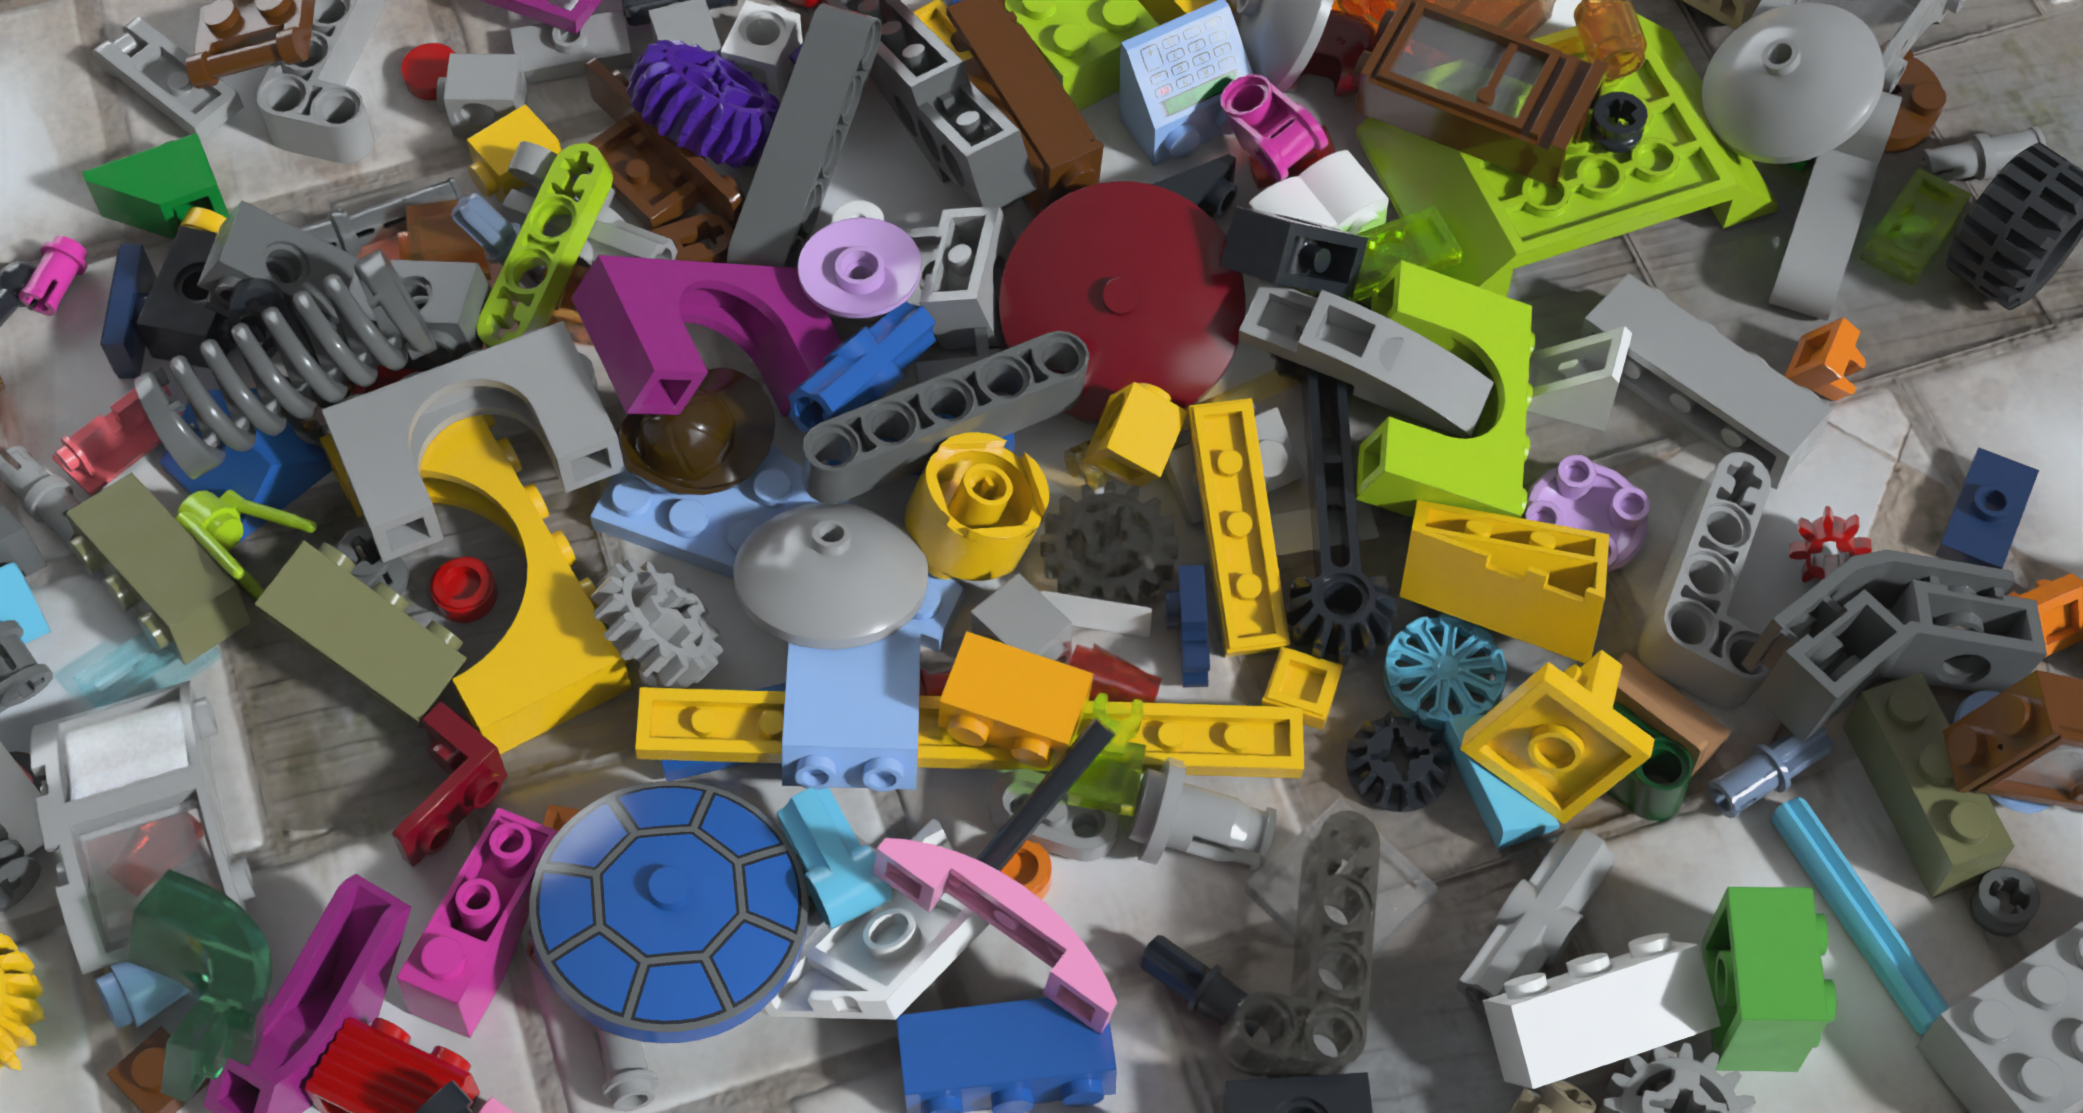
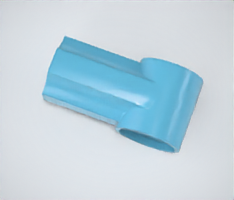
M813 787L792 796L789 802L777 812L781 829L806 872L804 878L813 902L830 930L893 900L891 886L873 874L875 853L869 845L861 846L829 787L824 789H814Z

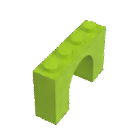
M1401 260L1372 291L1371 310L1441 346L1471 365L1494 383L1474 429L1473 438L1464 439L1446 436L1389 416L1359 445L1355 499L1414 518L1417 500L1521 518L1527 504V491L1523 488L1524 463L1530 449V438L1526 435V416L1533 395V387L1528 383L1529 359L1535 347V334L1531 332L1532 306Z

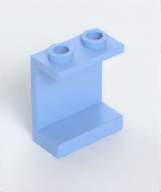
M906 624L888 637L853 648L816 649L788 643L782 737V786H802L807 789L811 787L814 789L828 787L869 788L879 792H888L895 789L916 790L921 624Z

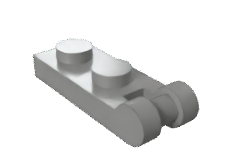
M135 17L123 27L124 34L113 43L105 40L92 50L95 61L106 74L112 78H119L190 135L198 133L200 141L244 108L239 93L220 78L215 86L196 89L191 83L186 70V58L189 54L140 17Z

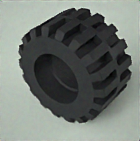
M2041 142L2035 143L2021 151L1994 177L1962 221L1949 248L1946 262L1947 269L2009 311L2029 301L2053 277L2083 237V170Z

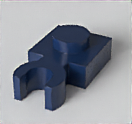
M1204 565L1178 566L1177 589L1165 591L1166 629H1178L1182 688L1208 687L1210 653L1207 636L1208 615Z

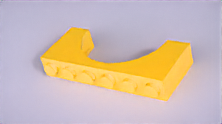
M485 414L459 420L442 430L431 441L423 455L420 476L432 503L456 506L485 517L503 529L517 543L527 559L525 594L511 627L495 648L481 661L452 679L462 707L473 728L497 746L501 755L632 689L625 664L633 661L634 658L625 661L612 642L603 635L607 629L603 622L596 619L593 614L599 607L591 599V595L596 591L594 584L589 577L580 581L576 578L571 566L577 564V560L567 538L560 529L553 533H550L543 519L549 517V512L541 494L534 483L523 487L516 473L522 471V466L516 452L507 437L496 441L489 429L496 425L493 415ZM331 434L320 438L332 471L357 517L363 516Z

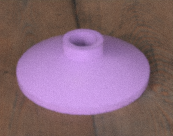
M866 217L840 220L820 229L807 241L798 261L799 281L806 296L824 311L846 318L879 316L899 307L913 294L918 286L922 268L918 247L905 231L889 222Z

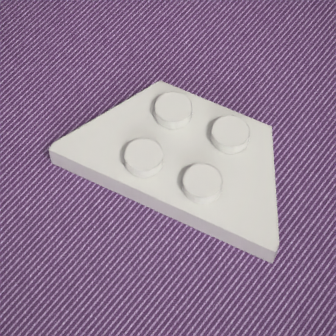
M934 819L911 839L953 850L940 822ZM891 886L893 900L832 930L825 924L803 947L796 968L777 996L761 1011L769 1017L896 1020L974 941L989 923L946 892L928 913Z

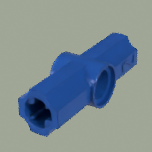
M905 301L899 307L885 313L869 328L865 326L824 357L822 361L825 365L812 373L788 395L791 404L789 416L800 431L809 432L811 428L819 423L870 404L902 380L905 376L902 370L915 362L922 353L927 351L936 342L933 333V327L936 322L923 305L915 306Z

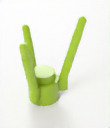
M206 490L197 491L188 496L180 505L175 519L256 601L265 590L228 552L242 538L244 528L240 520L241 513L308 533L314 532L317 528L316 523L312 520L246 500L233 490H227L220 498Z

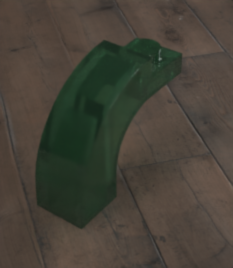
M168 869L133 910L128 962L179 982L198 999L195 1006L167 1040L161 1093L188 1103L206 1078L215 1080L221 1074L228 1059L250 1066L257 1055L265 1030L272 981V959L267 941L259 926L238 903L208 884Z

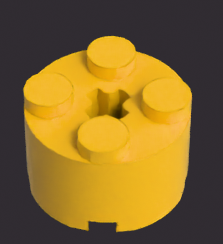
M968 432L949 437L940 444L938 450L929 458L907 503L905 527L925 554L928 572L931 575L944 580L956 577L970 581H986L1010 574L1016 569L1038 529L1049 503V487L1045 475L1036 461L1026 452L1020 458L1015 453L1004 448L1007 440L988 433Z

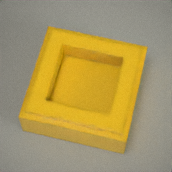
M1281 646L1261 706L1302 707L1303 724L1323 730L1342 676L1343 665L1324 659H1317L1311 655Z

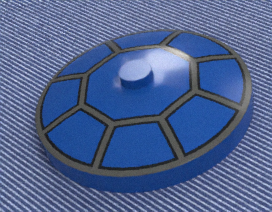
M657 781L626 787L607 794L579 811L564 824L545 849L535 871L529 898L530 928L536 958L547 981L563 1002L582 1018L607 1032L627 1039L660 1044L684 1043L716 1036L744 1023L765 1008L781 991L796 968L806 938L809 909L807 884L801 862L782 830L766 814L748 801L713 786L684 781Z

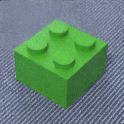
M1728 886L1701 941L1703 961L1721 1024L1719 1027L1710 1029L1712 1052L1719 1055L1715 1071L1798 1072L1812 1048L1818 1047L1820 1035L1828 1022H1833L1836 1016L1837 997L1835 985L1832 979H1824L1821 956L1826 954L1828 948L1826 916L1823 913H1816L1813 888Z

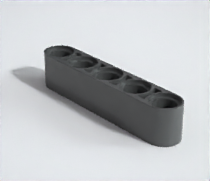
M826 3L820 4L816 9L733 232L727 254L728 264L798 268L799 256L803 247L810 239L878 51L882 30L879 18Z
M1055 331L1046 333L819 423L811 428L804 437L802 483L805 491L811 498L821 503L834 504L844 502L924 469L929 458L938 450L940 444L949 437L968 432H980L1001 438L1070 410L1078 404L1083 394L1089 361V351L1086 344L1078 336L1070 332ZM1050 370H1061L1066 374H1057ZM995 392H1006V393H1008V394H1010V395H1012V396L1004 397V396H998V395H996V394H994V393H995ZM948 414L956 418L950 420L942 419L936 415ZM894 437L900 441L890 443L884 442L879 438ZM830 459L837 460L842 464L828 466L822 464L821 461Z

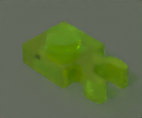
M1099 693L1093 704L1091 721L1094 717L1098 718L1116 735L1070 788L1067 804L1134 816L1146 745L1128 741L1134 738L1140 730L1144 713L1142 700L1134 699L1130 716L1125 720L1116 721L1111 719L1105 711L1108 694Z

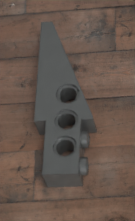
M823 0L826 4L881 20L880 44L869 76L943 183L952 180L977 207L999 205L1001 209L1012 206L1019 198L1038 189L1020 130L969 81L964 62L901 0Z

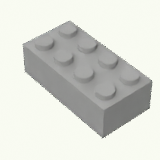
M2083 921L1942 1012L1916 1045V1048L1970 1113H2079L2083 1110Z

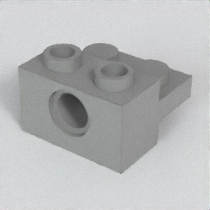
M1000 206L945 209L942 211L939 227L902 229L917 245L922 266L918 286L906 301L915 306L923 305L936 322L933 327V333L936 335L942 349L974 348V328L987 327L989 347L1000 346L1003 333L999 311L1000 287L1006 262L1016 243ZM884 314L872 317L871 324H874Z

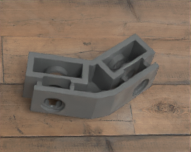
M243 200L220 225L197 284L198 287L209 291L204 307L229 318L228 303L234 288L248 279H267L282 289L303 327L304 324L292 302V297L300 290L309 292L327 320L349 347L336 312L323 287L324 278L331 274H336L341 277L353 297L379 330L372 309L366 302L367 297L354 270V264L360 258ZM390 260L418 307L437 346V350L430 354H424L415 360H412L407 351L408 361L403 368L417 369L420 372H425L458 360L471 351L482 350L484 343L478 336L476 326L492 288L478 263ZM257 298L249 299L247 301L248 313L244 315V318L255 315L263 325L266 336L270 337L271 335L262 319V312L273 305V303L262 305L258 302ZM375 358L376 365H377V366H383V365Z
M1882 550L1852 556L1776 615L1741 664L1750 673L1762 663L1771 671L1754 694V697L1804 742L1856 700L1861 691L1869 689L1882 677L1899 680L1922 673L1929 685L1971 692L1988 690L2001 693L2031 674L2047 655L2037 601L2005 595L2015 582L2013 571L1893 550ZM1967 626L1970 628L1967 630H1963L1951 627Z

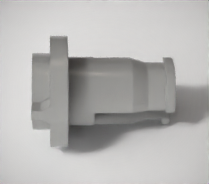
M1167 757L1160 772L1146 769L1139 787H1136L1134 793L1135 800L1127 829V839L1139 842L1138 860L1156 865L1165 847H1170L1218 862L1236 861L1248 865L1249 871L1258 873L1261 861L1260 855L1267 857L1272 842L1277 817L1276 809L1267 807L1266 811H1262L1248 806L1238 798L1184 783L1186 768L1184 761Z

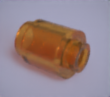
M1582 0L1577 5L1573 18L1589 63L1593 64L1595 59L1609 63L1607 79L1624 78L1636 72L1645 61L1644 52L1647 42L1632 0Z

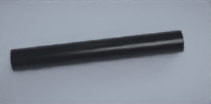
M1094 717L979 854L976 860L1001 872L1116 734L1105 723Z

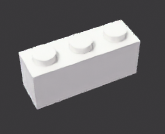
M1657 933L1630 941L1628 943L1630 953L1609 959L1607 953H1595L1570 960L1566 963L1568 973L1546 979L1544 973H1534L1505 982L1504 988L1506 993L1483 1000L1504 1082L1535 1089L1721 1026L1699 944L1671 941L1669 933Z

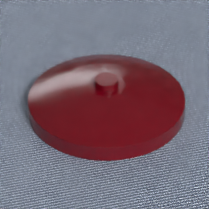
M1132 181L1099 183L1081 188L1056 200L1039 213L1022 232L1012 248L1002 276L999 297L1001 326L1008 349L1055 331L1070 332L1078 336L1086 344L1089 351V361L1082 398L1076 406L1063 412L1073 418L1098 425L1110 395L1133 382L1147 383L1161 388L1170 395V402L1187 410L1189 405L1196 404L1215 387L1225 374L1240 343L1238 341L1239 329L1245 318L1246 310L1243 275L1240 272L1220 266L1226 245V235L1205 211L1190 200L1163 187ZM1050 370L1053 373L1066 374L1061 370Z

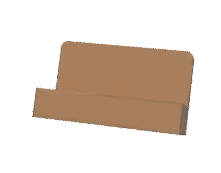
M1625 652L1618 660L1622 664V669L1614 700L1628 707L1638 718L1670 739L1679 742L1688 750L1693 760L1691 782L1726 743L1731 730Z

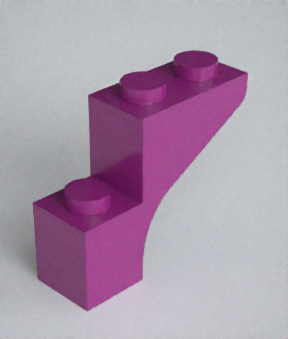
M354 874L344 880L335 891L271 1004L244 1033L218 1050L203 1107L212 1113H302L310 1108L313 1101L305 1090L306 1082L312 1078L314 1069L321 1063L322 1056L328 1052L329 1045L335 1041L337 1032L343 1029L345 1019L352 1017L369 1025L376 1017H379L412 906L358 874Z

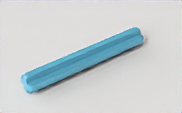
M1795 797L1784 802L1775 809L1771 817L1772 823L1915 1031L1924 1036L1937 1017L1950 1008L1807 801L1801 797Z

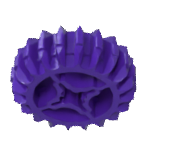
M658 40L656 44H649L644 54H640L632 69L633 72L626 91L631 99L630 104L635 111L642 113L641 117L644 122L654 125L658 129L659 135L669 137L676 142L677 147H685L693 151L696 157L702 155L710 158L715 164L725 162L735 168H740L742 165L744 167H754L761 159L780 107V102L776 96L768 93L769 89L766 84L756 81L751 72L742 70L735 65L734 61H728L720 57L716 51L712 53L706 51L698 44H691L689 46L681 40Z

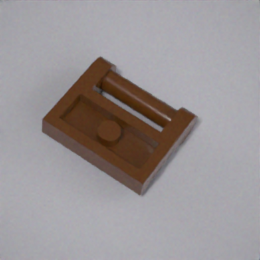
M217 0L212 4L201 6L194 54L186 58V70L193 86L196 89H203L217 85L221 77L284 61L287 65H293L308 60L315 0Z

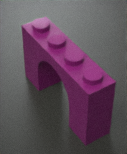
M598 255L571 298L625 412L629 414L680 415L708 374V370L684 322L711 328L741 347L758 368L782 417H790L791 404L788 395L812 373L823 367L825 364L822 359L842 344L827 312L816 306L804 293L799 281L798 268Z

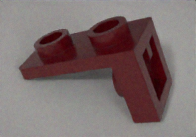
M443 702L438 703L422 721L432 743L427 748L428 753L450 776L392 832V837L402 858L412 867L416 866L426 855H434L442 850L451 840L455 827L475 808L480 809L488 805L499 793L503 781L508 777L497 746Z

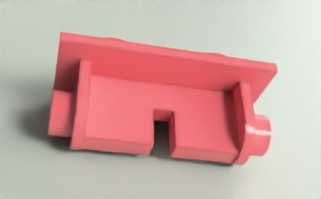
M166 385L163 386L165 392L170 397L172 395ZM135 388L110 406L112 411L105 417L98 415L71 437H63L61 439L63 446L55 451V454L52 456V459L90 496H93L162 443L140 402Z

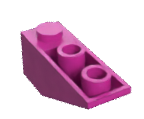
M497 808L396 977L410 1014L471 1038L505 978L529 916V898L537 865L545 849L558 833L557 830L502 808Z

